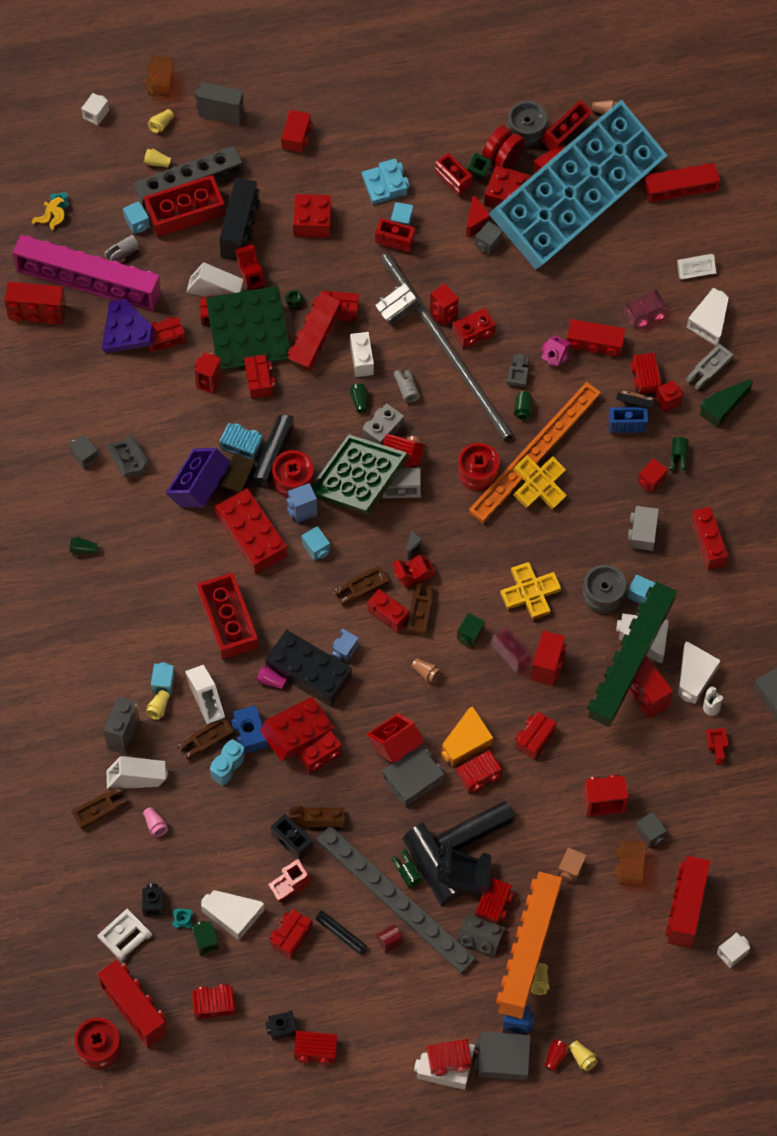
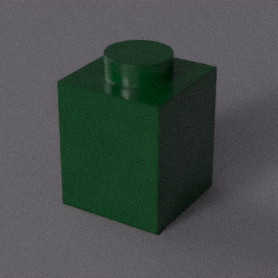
M474 153L466 170L474 178L481 180L491 160Z
M468 613L457 631L459 642L463 645L474 647L485 629V620Z
M200 921L192 927L199 955L219 949L211 921Z

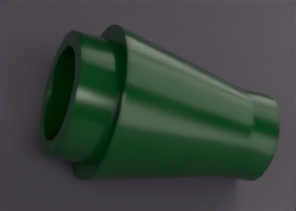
M365 384L352 385L349 393L356 412H366L367 388H365Z
M78 536L76 538L71 537L69 552L74 553L73 555L96 554L98 543Z

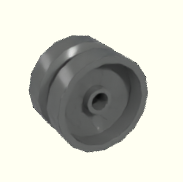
M521 101L515 104L509 111L507 127L512 130V135L517 133L525 138L524 148L540 144V139L547 129V113L545 109L532 101Z
M611 565L593 567L588 571L584 579L583 600L585 605L598 614L615 612L621 607L625 597L626 579L624 574L618 568Z

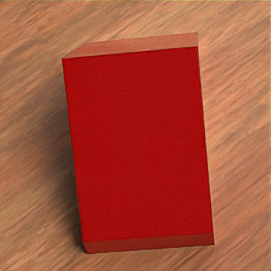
M473 196L467 221L466 237L474 235L488 221L491 222L489 212Z

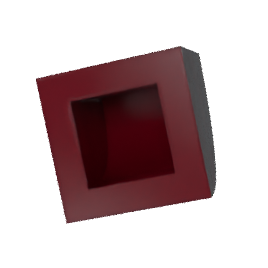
M392 925L375 935L385 953L403 944V935L396 925Z

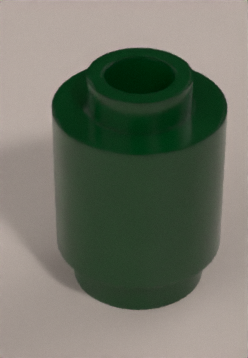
M521 391L515 397L514 416L519 420H527L532 417L533 397L531 393Z

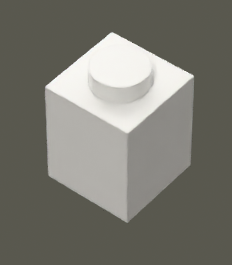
M92 93L81 108L83 119L98 126L109 111L108 100L102 95L98 96Z
M736 933L719 946L717 955L729 968H732L748 955L750 944L745 937H740Z

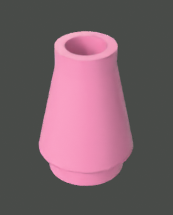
M153 807L144 810L143 815L145 816L150 834L154 835V837L163 836L168 831L167 822Z

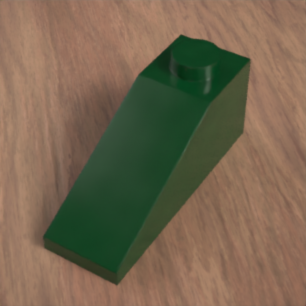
M749 379L716 392L709 399L705 398L700 405V416L718 428L751 391L753 381Z

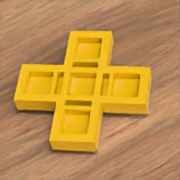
M526 455L513 468L526 482L513 494L525 508L539 496L553 509L567 496L554 483L566 470L554 457H551L540 468Z
M529 562L512 567L511 573L517 585L500 590V595L507 610L525 604L532 620L549 615L550 608L545 597L561 592V587L555 573L552 572L536 578Z

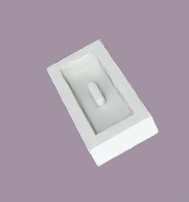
M713 254L677 260L680 279L716 273L715 257Z

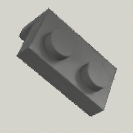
M128 434L124 441L109 443L107 446V450L123 478L143 473L148 464L147 457L143 454L133 434Z
M467 914L460 928L457 942L462 946L494 957L505 927Z

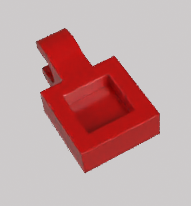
M726 728L708 729L705 732L708 751L714 750L716 764H724L723 759H725L723 749H728Z

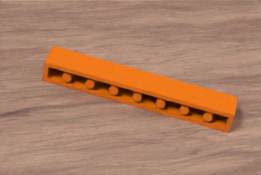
M538 872L537 879L533 878L530 890L533 892L532 895L528 894L525 905L528 906L527 911L523 910L521 917L523 926H518L516 933L518 942L513 943L511 954L514 956L507 963L506 971H509L508 976H503L501 987L504 989L497 996L496 1004H499L498 1013L523 1019L561 889L562 877Z

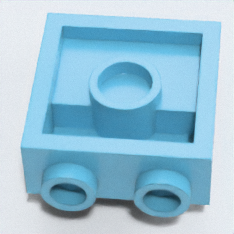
M396 158L379 163L377 168L362 171V178L372 205L407 195L409 182L407 177L403 178V166L401 162L397 163Z

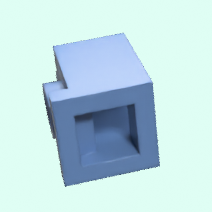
M342 628L340 638H336L332 645L333 652L331 656L347 663L359 646V638Z

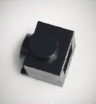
M147 884L146 888H142L143 916L164 915L163 888L159 887L158 884Z
M292 1010L268 1016L269 1022H265L267 1035L271 1034L272 1040L296 1036V1026ZM277 1023H284L281 1027L276 1025Z

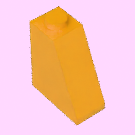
M473 706L467 710L442 744L441 756L452 767L493 744L492 735Z

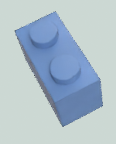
M309 483L288 491V499H286L288 505L287 512L290 518H294L296 524L317 516V498Z

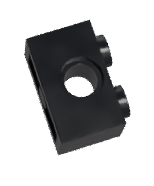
M286 814L282 815L270 826L271 835L296 860H301L313 849V840Z

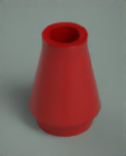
M554 1039L553 1043H550L544 1067L555 1072L569 1053V1045Z

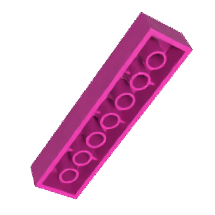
M20 235L12 252L16 272L114 301L126 299L132 306L154 312L161 295L159 275L152 271H143L135 266H126L118 261L106 260L101 256H92L83 251L71 250L66 246L54 245L49 241L37 240L32 236Z

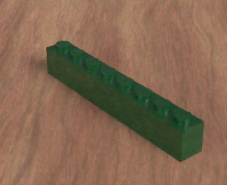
M657 581L653 587L648 588L645 595L647 598L646 602H641L637 613H639L637 619L633 618L630 623L629 629L631 631L628 635H624L620 644L622 645L621 650H616L612 659L614 661L612 667L608 666L605 671L604 677L606 679L604 683H599L595 692L597 694L595 700L591 699L588 704V718L607 727L611 726L676 599L677 590Z

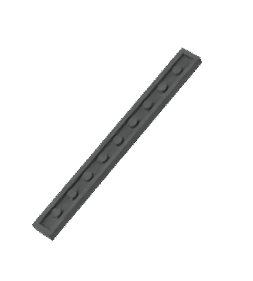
M328 827L316 839V842L460 974L475 961L473 955L335 829Z

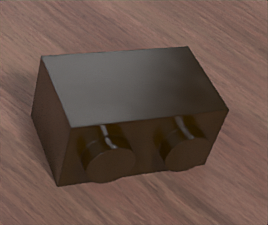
M235 453L232 459H228L230 464L227 467V471L218 482L221 494L230 497L248 488L256 468L255 460Z

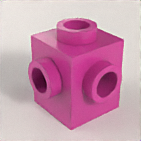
M556 335L552 336L548 342L544 343L541 350L543 352L541 358L546 360L545 362L551 366L565 363L570 354L568 349L571 342Z

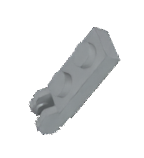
M718 344L688 375L686 381L691 383L699 374L702 378L696 383L695 388L700 390L707 381L709 382L733 358V354L721 344Z

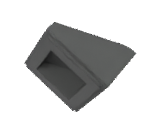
M413 531L406 548L407 560H410L422 549V539Z

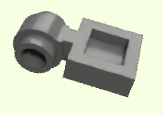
M518 353L513 356L507 385L526 387L528 368L526 367L528 366L529 357L525 356V354Z

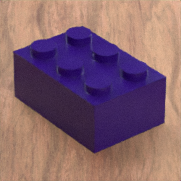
M193 448L166 494L179 507H204L208 503L212 492L217 488L221 477L226 473L230 461L217 448Z

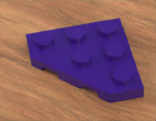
M126 299L110 301L101 350L109 353L153 345L155 328Z

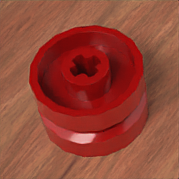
M501 125L488 139L482 156L490 159V164L495 163V166L511 169L524 149L525 138L517 133L512 135L511 129Z
M473 443L461 451L458 459V478L464 487L479 492L487 490L495 482L499 475L500 459L496 450L488 444Z
M290 450L276 457L272 467L275 490L281 496L288 498V491L308 483L312 486L314 483V466L311 459L305 453Z
M101 1017L90 1018L77 1028L74 1036V1045L80 1061L87 1067L104 1069L111 1066L119 1058L121 1040L116 1026L111 1021Z

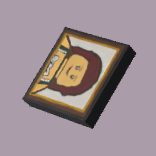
M619 390L616 397L617 400L648 408H653L656 403V398L625 390Z

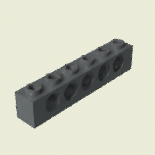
M234 146L223 148L216 153L207 154L184 165L175 166L170 170L156 173L154 176L146 179H140L134 183V191L143 209H145L144 196L213 175L215 182L224 180L243 172L242 161Z

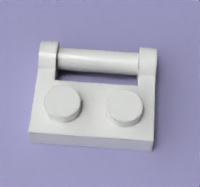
M128 909L97 935L98 939L120 962H124L130 952L142 941L148 940L152 936L151 932ZM138 929L140 933L120 950L117 946Z

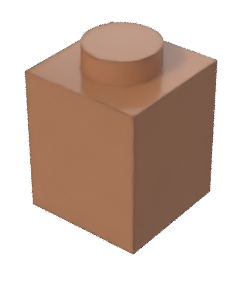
M567 848L557 875L567 882L573 881L576 883L585 864L586 855Z

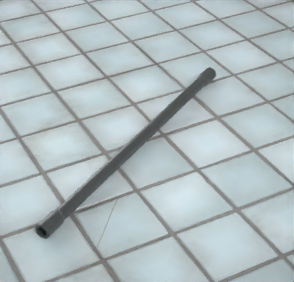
M389 252L383 254L380 257L387 270L391 272L399 285L405 283L419 301L420 305L415 308L493 422L497 432L504 441L513 437L512 432L506 423L502 421L410 286Z

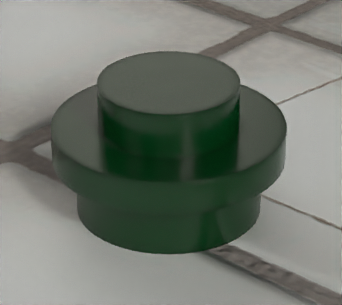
M292 290L285 296V303L291 308H298L303 304V295L297 290Z

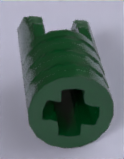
M675 437L672 439L670 471L675 472L677 469V461H681L680 467L682 471L687 470L689 440L685 437Z
M404 849L401 851V854L407 863L402 865L396 856L392 857L391 860L407 887L413 888L423 881V877L407 850Z

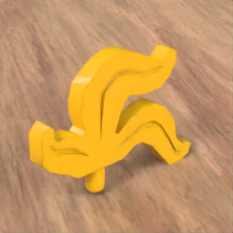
M57 197L50 201V203L44 202V205L47 206L45 215L34 217L32 220L33 225L37 222L42 224L48 223L52 212L54 218L50 222V228L54 231L55 226L62 223L65 218L64 210L58 207L61 202H65L64 199Z

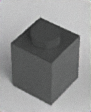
M488 221L476 235L475 246L480 251L490 255L503 240V230Z
M85 435L75 438L69 445L70 454L83 469L99 459L98 450Z
M653 812L636 822L635 830L648 848L653 845L658 846L665 840L666 829Z

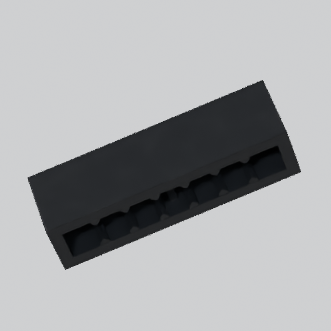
M279 415L276 418L250 479L251 485L268 490L273 478V463L276 457L284 452L294 428L293 416Z
M503 801L435 835L433 838L439 847L450 840L452 841V849L459 851L514 823L515 813L509 804Z
M424 822L409 830L402 840L440 906L462 896L461 890L437 882L438 873L436 868L439 862V857L437 856L439 848Z

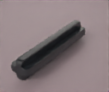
M320 911L317 914L316 921L355 952L361 955L366 950V944L324 911Z

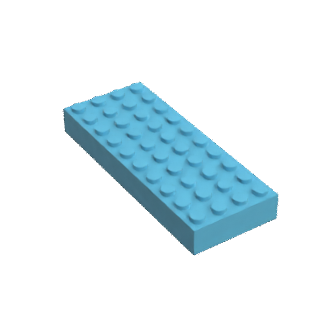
M620 100L494 208L489 215L536 270L668 155L627 105Z

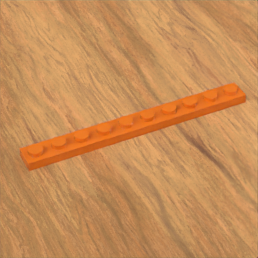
M586 382L472 505L468 513L484 524L523 481L513 468L526 455L538 465L601 396V392Z

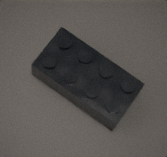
M235 178L219 238L221 258L238 261L236 249L248 246L247 242L252 238L253 229H251V226L256 223L257 214H255L256 209L259 210L261 202L257 181Z
M287 629L265 659L266 668L267 666L283 678H286L287 682L330 707L352 678V667Z

